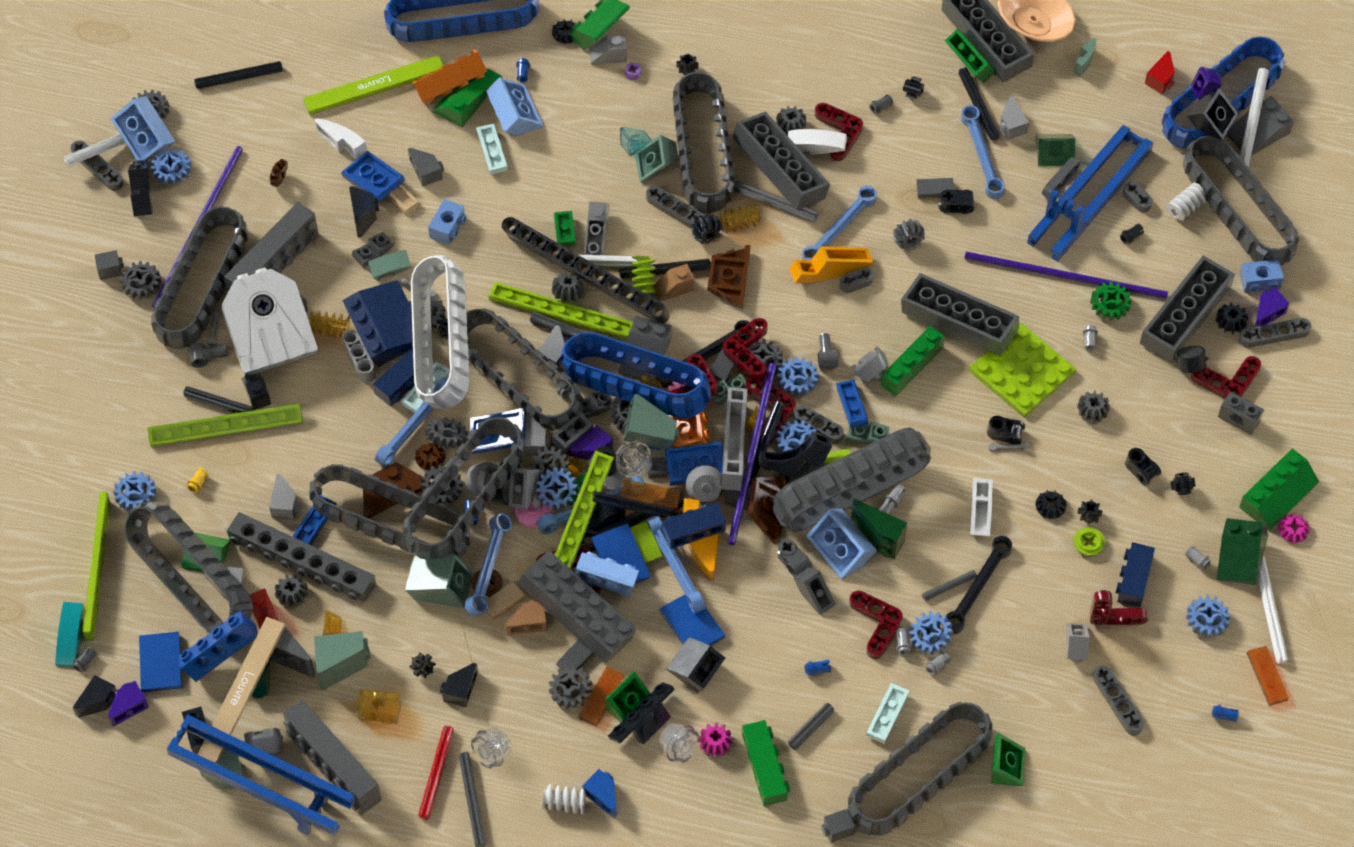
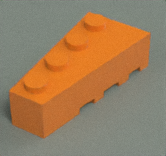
M474 49L470 51L471 55L461 56L454 61L455 63L445 64L438 69L439 71H432L413 81L412 83L421 101L427 104L437 99L436 96L440 94L445 96L453 92L452 88L459 86V88L469 84L468 80L475 78L477 80L484 77L487 69L478 51Z

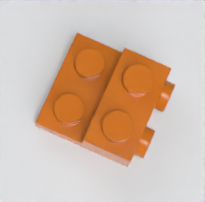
M702 411L700 414L690 418L670 416L677 421L676 428L679 429L678 438L675 440L674 445L671 444L670 448L707 444L708 440H711L710 432L706 429V424L709 423L706 412Z

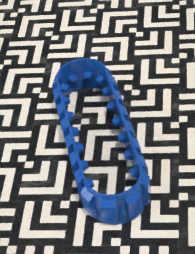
M390 0L386 4L384 16L386 29L391 36L403 42H418L524 27L537 16L539 0H527L528 3L516 9L417 22H401L395 18L401 13L493 0Z
M1261 36L1252 37L1242 45H1238L1232 50L1230 55H1226L1220 60L1218 65H1214L1211 69L1222 78L1242 60L1253 56L1263 57L1272 63L1265 90H1268L1275 84L1276 79H1279L1285 64L1283 59L1285 54L1274 40ZM1256 81L1231 102L1238 114L1240 110H1244L1251 104ZM1191 86L1182 95L1177 96L1170 106H1167L1162 119V132L1166 139L1176 147L1184 149L1192 141L1208 135L1197 129L1182 128L1174 122L1176 116L1197 99Z
M591 332L572 336L562 348L560 358L564 373L578 385L631 402L634 395L637 394L665 414L677 418H690L700 414L710 401L711 390L707 375L692 364ZM585 357H601L694 388V390L682 394L670 393L578 361Z

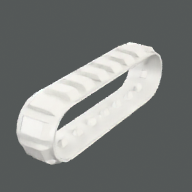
M439 255L425 258L415 267L412 273L414 383L419 398L435 409L454 407L464 399L469 388V362L464 274L459 265L446 256ZM446 272L450 373L446 384L434 393L430 291L438 276Z

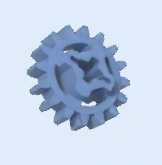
M167 148L166 153L161 150V155H155V160H152V173L155 179H159V183L165 181L166 185L170 182L176 185V181L182 183V178H188L187 173H191V161L188 154L184 155L183 150L178 153L177 148L173 151Z
M795 357V361H792L788 358V364L783 362L782 368L778 369L777 381H779L780 387H784L785 393L791 391V396L794 393H798V396H801V392L808 395L809 389L814 391L815 385H818L819 372H817V366H812L811 360L805 362L804 357L802 360Z
M794 420V424L788 421L787 427L782 425L781 431L777 432L776 444H778V450L787 451L799 446L810 436L812 431L816 432V429L811 430V424L805 426V421H802L801 424H798L797 420Z
M554 467L553 472L547 469L546 476L540 475L543 480L537 481L540 488L536 489V492L541 493L538 499H545L543 505L547 506L550 503L549 508L554 509L555 505L558 510H561L562 505L568 508L569 501L575 502L572 497L578 496L575 489L579 488V485L574 484L577 478H570L572 473L568 471L565 474L566 469L561 468L560 472L557 467ZM561 476L565 477L569 483H563ZM557 484L562 487L561 489H558V493L553 490L554 488H557ZM546 494H552L554 501L550 500Z
M133 471L131 476L125 473L126 478L119 477L120 483L114 484L116 489L113 490L116 503H119L120 508L126 507L128 512L140 503L150 502V499L155 500L154 493H157L154 480H151L150 475L144 477L142 471L139 475H136V472Z
M1207 595L1205 600L1201 596H1199L1198 602L1193 600L1191 606H1188V613L1186 615V619L1189 620L1187 625L1193 626L1192 632L1198 630L1199 636L1205 633L1207 638L1210 637V634H1213L1215 637L1218 636L1219 632L1223 634L1225 628L1229 625L1230 614H1227L1229 608H1223L1224 601L1218 603L1217 597L1210 600L1209 595Z
M930 611L929 616L922 613L921 619L915 618L917 624H911L913 630L909 631V634L917 650L921 649L924 654L929 650L931 655H933L934 650L941 653V647L948 648L946 642H952L949 635H953L954 632L950 629L952 624L947 622L946 616L941 618L940 612L934 615ZM940 624L944 627V632L940 629ZM919 634L923 636V642L919 639Z

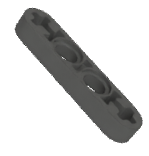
M75 141L71 145V152L74 153L77 149H84L88 145L83 141ZM100 155L93 156V158H96L93 163H87V159L80 162L110 190L116 191L123 187L121 174ZM101 168L108 169L106 173H98Z
M657 186L649 187L646 191V200L649 204L690 228L694 224V220L705 216L704 213ZM668 201L674 203L672 207H666L664 204ZM682 210H686L689 212V214L687 216H682L679 214V212Z
M1298 318L1246 328L1241 331L1239 342L1244 347H1255L1306 337L1310 332L1311 323L1308 319ZM1286 328L1289 330V333L1282 334L1279 329ZM1267 331L1271 334V337H1263L1261 332Z
M1106 666L1097 667L1094 671L1093 680L1128 734H1140L1144 726L1140 714L1112 671ZM1100 673H1101L1102 675H1105V674H1106V681H1105V679H1104L1103 677H1100V678H1099V674H1100ZM1110 688H1114L1119 694L1117 696H1110L1107 691ZM1124 704L1128 706L1129 711L1122 713L1119 711L1118 706ZM1131 721L1134 724L1138 723L1137 728L1134 726L1130 727Z

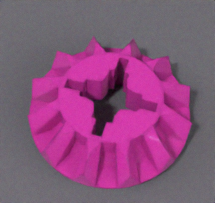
M1293 513L1292 515H1285L1284 518L1280 519L1278 531L1286 541L1299 543L1308 537L1310 527L1308 521H1305L1302 515L1296 516ZM1293 523L1297 527V531L1295 533L1293 531V528L1291 527Z

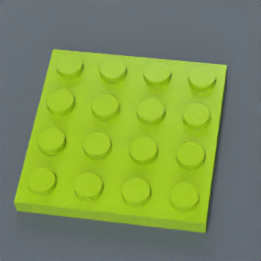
M1020 323L1019 331L1001 356L987 351L969 367V372L1025 418L1076 373V368L1025 325Z

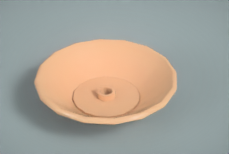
M998 0L1000 16L1010 28L1021 36L1035 41L1054 42L1065 39L1074 29L1076 19L1072 7L1066 0Z

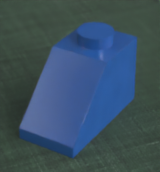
M598 769L582 786L587 798L612 818H615L617 815L614 778L608 772H602Z

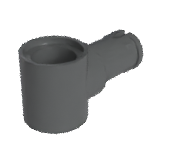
M823 333L819 336L821 348L818 352L819 369L838 367L837 350L834 351L831 345L830 335Z
M194 343L188 347L191 366L195 368L204 367L212 358L227 356L225 345L208 348V346H204L202 343Z

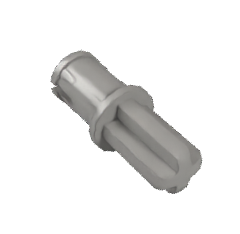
M896 484L891 493L885 496V502L879 510L889 514L893 508L898 506L899 500L906 492L905 488L902 485Z

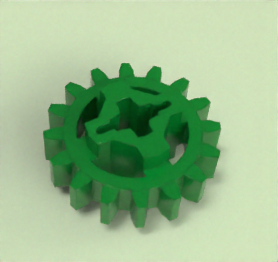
M1112 282L1109 285L1102 283V287L1096 286V290L1092 291L1091 309L1096 310V315L1102 314V319H1105L1106 316L1109 317L1110 321H1112L1113 317L1119 320L1120 315L1125 317L1126 312L1130 311L1132 302L1130 292L1125 293L1126 287L1119 288V283L1113 286Z

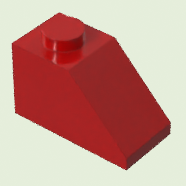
M1167 51L1146 74L1145 84L1160 94L1170 90L1175 82L1173 80L1175 71L1171 52Z

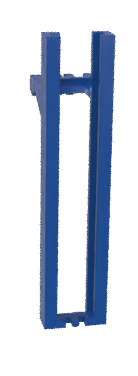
M1122 125L1058 201L1056 200L1059 197V192L1054 189L1050 193L1045 216L1028 235L1027 244L1034 247L1061 214L1072 220L1071 226L1051 249V252L1054 253L1052 259L1058 262L1152 151L1153 142L1147 138L1144 140L1131 132L1130 128ZM1131 139L1133 144L1137 145L1139 143V147L1085 209L1080 205L1075 212L1072 211L1075 203L1073 201L1074 198L1124 140L1129 142Z
M190 715L186 716L181 724V730L177 731L176 738L173 737L166 748L169 756L289 813L298 823V831L305 835H308L311 831V824L332 835L337 833L340 827L338 822L321 815V807L327 804L328 799L348 809H351L355 802L354 794ZM186 731L313 791L315 797L307 808L178 744Z

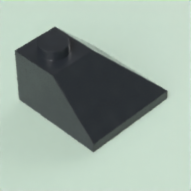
M1216 88L1197 101L1187 117L1197 130L1223 140L1238 116V112L1220 88Z
M351 186L349 190L357 237L359 238L377 220L376 212L379 211L378 200L374 201L372 193Z

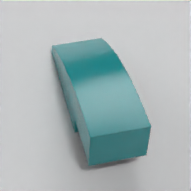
M63 602L57 636L56 666L73 667V660L78 658L85 615L83 603Z

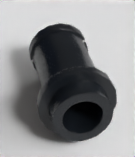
M1137 223L1129 230L1122 231L1120 235L1121 241L1124 244L1132 243L1133 239L1144 233L1142 225Z

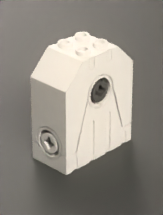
M266 268L258 269L255 271V274L248 276V273L237 276L222 303V311L244 377L317 354L318 348L294 280ZM263 305V307H266V310L263 311L259 306Z

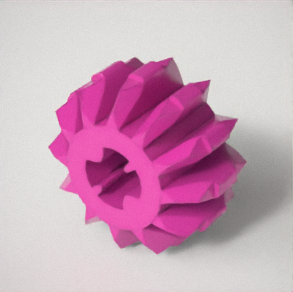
M716 722L714 727L707 724L706 729L700 731L701 736L698 737V742L701 743L700 749L705 750L706 755L713 753L715 758L717 753L724 756L725 751H730V744L733 743V738L730 737L731 731L726 730L725 725L718 727Z

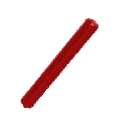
M445 725L442 729L418 813L420 819L428 820L430 818L454 733V728Z

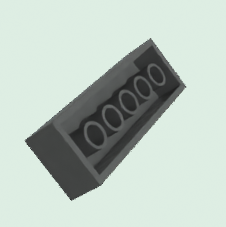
M988 0L942 1L941 10L993 65L996 69L994 73L1002 82L1032 67L1034 53L1017 33L1007 25Z
M766 111L737 122L733 139L796 210L826 198L830 183Z
M297 202L224 276L227 291L229 292L237 276L248 273V276L255 274L256 270L266 268L281 274L285 267L291 265L294 258L299 253H302L311 241L317 238L319 232L315 213Z
M1203 255L1142 331L1140 344L1172 363L1177 357L1178 350L1184 348L1231 288L1235 274Z
M919 273L901 299L902 313L999 356L1003 354L1019 331L1018 315L922 273Z
M550 550L524 572L521 577L519 586L605 663L610 661L632 640L637 628Z
M303 699L283 713L285 719L283 724L287 728L286 733L291 740L296 739L300 750L304 754L308 753L311 756V762L317 769L320 767L324 771L323 775L329 783L333 781L337 787L354 794L355 802L351 808L355 812L358 810L363 815L382 800L378 783Z

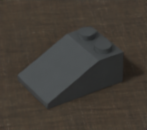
M1272 96L1262 102L1251 156L1291 133L1294 120ZM1249 111L1235 122L1226 133L1240 150L1243 144Z
M635 316L626 343L665 356L672 338V326ZM620 364L618 374L655 383V375Z
M285 627L270 660L314 678L315 672L311 657Z

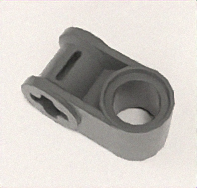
M784 539L779 543L778 559L785 565L793 577L808 567H812L809 557L792 540Z

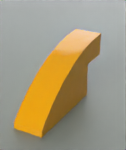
M821 246L811 260L795 259L789 270L794 283H811L838 278L852 271L866 268L874 262L868 247Z
M684 498L683 513L700 508L699 500ZM720 533L688 544L695 562L709 580H714Z

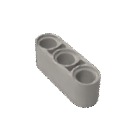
M352 329L345 331L342 336L344 348L358 378L363 383L372 382L375 379L374 365L358 332Z

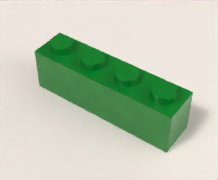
M929 326L882 374L881 386L896 397L943 349L945 336L932 326Z
M766 720L742 725V737L763 806L787 801L790 787L788 781H784L782 776L785 774L782 762L778 763L777 760L779 752L777 745H773L771 740L773 738L771 726L767 727Z

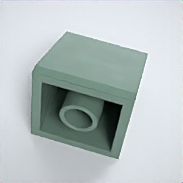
M635 394L629 404L623 441L669 449L671 444L674 445L675 440L678 438L679 429L676 428L677 421L640 395Z
M447 554L440 559L425 560L414 556L405 591L414 600L464 608L473 572L456 554Z
M362 631L314 637L316 670L321 690H325L366 668L367 659H371L368 638L363 637Z

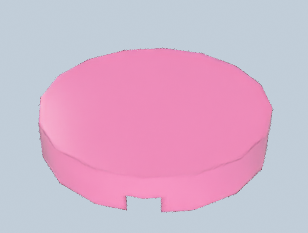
M533 498L527 509L514 508L515 517L521 524L528 527H538L536 524L537 520L545 514L552 513L553 509L549 508L550 503L547 506L543 505L545 499L540 500L541 505L539 507H534Z

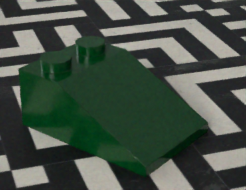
M854 499L852 502L851 520L876 548L877 552L886 558L890 557L895 560L905 542L907 522Z
M1226 518L1217 571L1218 581L1256 585L1268 539L1265 522Z

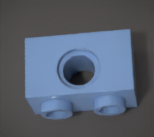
M444 199L428 226L429 237L450 244L452 239L457 237L460 225L465 223L466 214L464 206Z
M1279 260L1242 263L1239 273L1244 292L1272 290L1275 287L1278 289L1281 288L1284 279Z

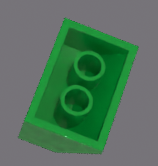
M599 0L594 5L596 9L594 11L589 10L583 16L585 20L582 23L578 21L572 27L574 31L569 35L585 50L597 42L631 7L619 0Z

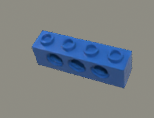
M240 610L235 615L230 616L226 622L215 627L207 636L199 639L192 647L184 650L178 656L180 669L197 682L254 640L258 635L256 624Z

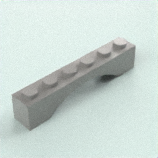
M728 387L721 489L741 491L747 389Z

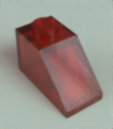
M265 588L249 594L253 605L252 613L259 630L266 617L278 621Z

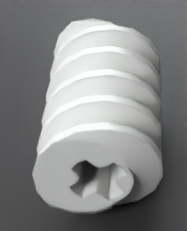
M1192 183L1177 195L1175 199L1166 204V210L1171 216L1183 221L1185 217L1190 215V212L1193 213L1196 208L1198 209L1201 204L1205 203L1203 188L1197 183Z
M549 784L547 789L544 790L542 809H545L548 804V809L553 810L556 805L557 811L560 812L564 806L565 812L568 813L572 807L573 814H577L580 808L583 815L586 801L584 789L581 788L579 794H577L576 788L573 787L571 793H569L568 787L565 786L561 792L559 785L556 786L555 790H552V786Z

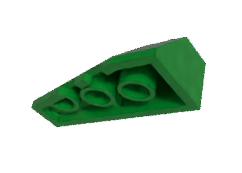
M487 68L484 77L477 80L475 78L468 81L469 84L466 86L458 87L453 92L444 96L432 110L433 113L463 128L488 97L486 91L499 77L502 78V75Z

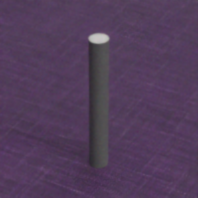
M975 570L969 571L921 594L924 601L931 599L977 577Z

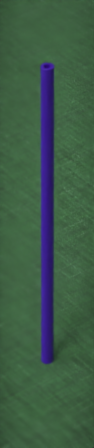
M236 146L196 224L199 222L200 217L215 204L243 151L242 147ZM178 258L176 259V261H175V263H174V265H173V267H172L170 273L168 274V276H167V278H166V280H165V282H164V284H163L161 290L159 291V293H158V295H157V297H156V299H155V301H154V303H153V305H152L153 308H154V306H155V304H156L158 298H161V296H162V290H163L165 284L169 282V280H170V279H169V276H170V274H171L173 268H176V266H177V263H176V262H177Z
M967 251L964 258L1102 286V283L1109 285L1112 282L1113 286L1119 283V288L1126 287V291L1167 299L1168 291Z
M774 363L769 364L743 474L741 491L739 492L728 539L729 545L736 544L777 365Z

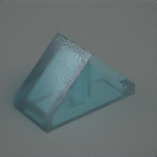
M628 127L620 128V145L629 156L636 154L635 152L652 141L644 130Z

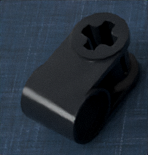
M967 189L944 190L940 194L938 208L943 213H972L974 211L973 192Z
M996 415L989 420L987 435L993 440L1007 442L1012 445L1021 444V435L1025 429V424L1020 420Z
M1132 448L1129 450L1125 466L1141 484L1147 486L1152 478L1161 475V469L1158 464L1152 461L1142 449Z

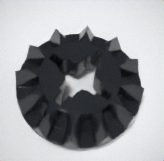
M565 19L561 22L557 21L552 29L553 38L563 44L574 42V39L569 34L574 31L572 27L576 23L572 19L570 21ZM564 28L568 29V35H566Z
M1047 490L1044 493H1040L1036 499V510L1045 518L1056 519L1065 513L1067 500L1063 498V494L1060 495L1056 490L1053 492ZM1048 501H1050V502L1055 501V505H1054V506H1053V505H1050V506L1047 507Z

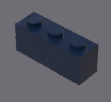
M413 347L373 383L374 394L390 407L395 402H399L403 395L415 386Z
M718 503L706 504L702 508L688 510L678 516L667 517L662 521V530L671 550L725 532L726 521Z
M1132 542L1131 548H1126L1124 560H1127L1126 566L1122 565L1119 577H1123L1122 583L1118 582L1115 592L1119 594L1117 602L1141 607L1155 551L1154 547Z

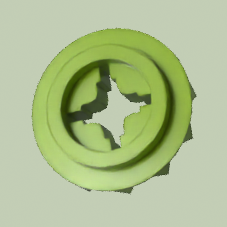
M1082 528L1077 531L1073 539L1074 547H1076L1078 553L1085 554L1086 557L1101 553L1105 546L1103 534L1095 528ZM1093 539L1092 545L1085 546V540L1090 541Z

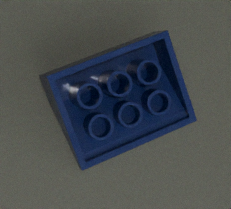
M398 280L360 290L342 300L371 360L378 367L413 347L412 307Z

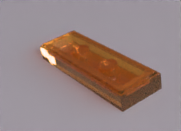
M623 479L620 497L677 509L681 490Z
M1267 646L1248 650L1247 656L1268 705L1271 706L1288 701L1289 697Z
M606 667L589 697L590 699L587 700L579 714V719L597 727L606 711L605 698L622 683L624 674Z

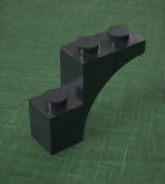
M135 160L128 168L134 217L153 214L149 181V164L144 162V160Z
M812 431L802 444L791 450L783 452L761 450L758 455L759 464L765 470H773L779 472L782 476L795 478L804 460L810 464L822 466L832 448L830 437Z

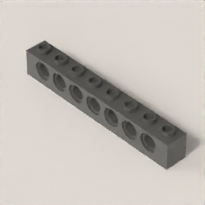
M238 512L227 529L229 540L233 544L242 545L252 553L257 552L269 561L279 562L286 569L296 570L303 577L313 578L320 585L330 586L337 593L347 594L354 601L359 600L365 603L376 585L375 575L241 512ZM316 565H321L319 568H313ZM333 573H338L336 576H330ZM350 581H355L353 584H347Z

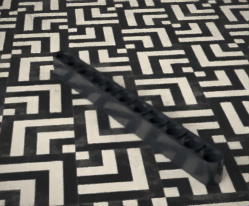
M507 217L503 220L501 227L512 240L569 273H574V276L580 277L581 280L650 320L660 323H666L669 320V311L660 301L513 217ZM544 242L541 247H538L540 243ZM573 259L570 264H567L569 260ZM588 268L586 272H582V270ZM603 276L601 280L596 281L598 277ZM614 285H618L615 289L611 290ZM633 293L630 298H626L628 294ZM644 302H648L646 306L641 307ZM663 310V312L660 315L656 316V313L658 311Z

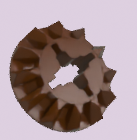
M280 159L273 166L270 173L271 186L278 187L285 178L288 169V162L286 160Z
M429 442L420 445L415 453L417 465L425 470H431L432 466L437 469L440 464L441 466L446 459L443 447L439 448L437 444ZM433 451L434 456H431L427 461L426 454H430Z
M494 569L490 578L491 585H488L485 594L488 597L496 594L502 588V577ZM481 570L477 571L471 579V587L474 591Z

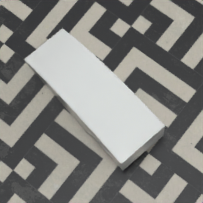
M319 118L314 120L316 131L338 152L345 149L355 159H358L367 151L366 141L350 129L328 120Z
M816 129L789 130L788 137L801 152L809 151L811 155L845 151L847 135L844 133Z
M973 478L970 535L990 536L992 479Z

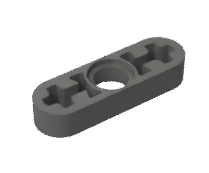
M1071 157L1045 185L1042 195L1048 198L1054 189L1059 191L1077 171L1080 162Z
M804 405L798 406L794 410V420H797L798 424H801L802 421H805V426L811 424V430L816 429V433L830 437L833 444L842 441L844 431L837 423ZM806 413V416L799 417V414ZM816 421L823 422L824 426L821 428H816L813 425V423ZM838 432V435H831V433Z

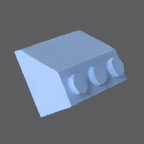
M499 77L486 91L489 101L495 109V114L500 120L502 129L506 133L520 135L544 126L524 84Z
M147 96L133 99L110 118L136 160H144L145 162L158 155L161 150H166L175 142Z
M842 508L829 509L806 536L841 579L864 566L877 552L876 548Z
M582 552L575 574L587 584L631 597L639 570H636L634 566L624 564L623 566L617 564L613 559L606 558L604 560L598 558V555L594 553Z

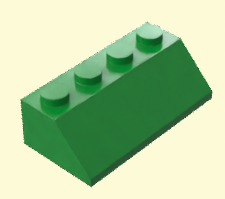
M1292 448L1242 497L1239 508L1255 521L1265 522L1267 530L1271 531L1280 522V519L1284 518L1319 483V480L1308 460Z

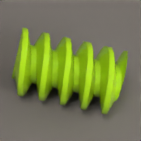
M633 256L632 258L637 261L633 262L632 266L637 267V269L632 270V273L637 276L632 278V281L637 282V284L632 286L646 294L655 292V289L650 288V286L655 284L654 281L650 280V278L655 277V274L650 273V271L655 269L654 266L650 265V263L655 262V259L649 256Z

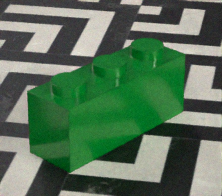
M958 28L945 40L975 77L983 83L996 71L972 41Z

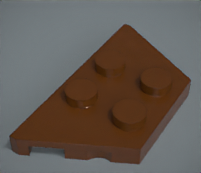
M746 245L741 250L735 251L732 249L726 253L712 255L707 291L739 309H743L751 245Z
M397 462L372 474V476L380 478L381 481L395 484L403 490L407 489L416 494L422 491L420 487L423 476ZM363 489L364 517L368 519L398 504L388 500V498Z
M757 477L752 479L748 515L769 540L776 545L781 541L782 525L773 512V499L787 485L788 477Z

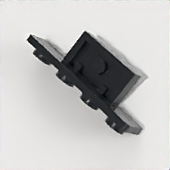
M664 682L657 685L619 725L613 728L612 732L608 735L609 739L622 743L633 733L639 743L645 744L671 718L662 702L675 690L674 687Z

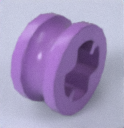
M637 63L627 64L625 67V77L629 80L638 79L641 75L640 65Z

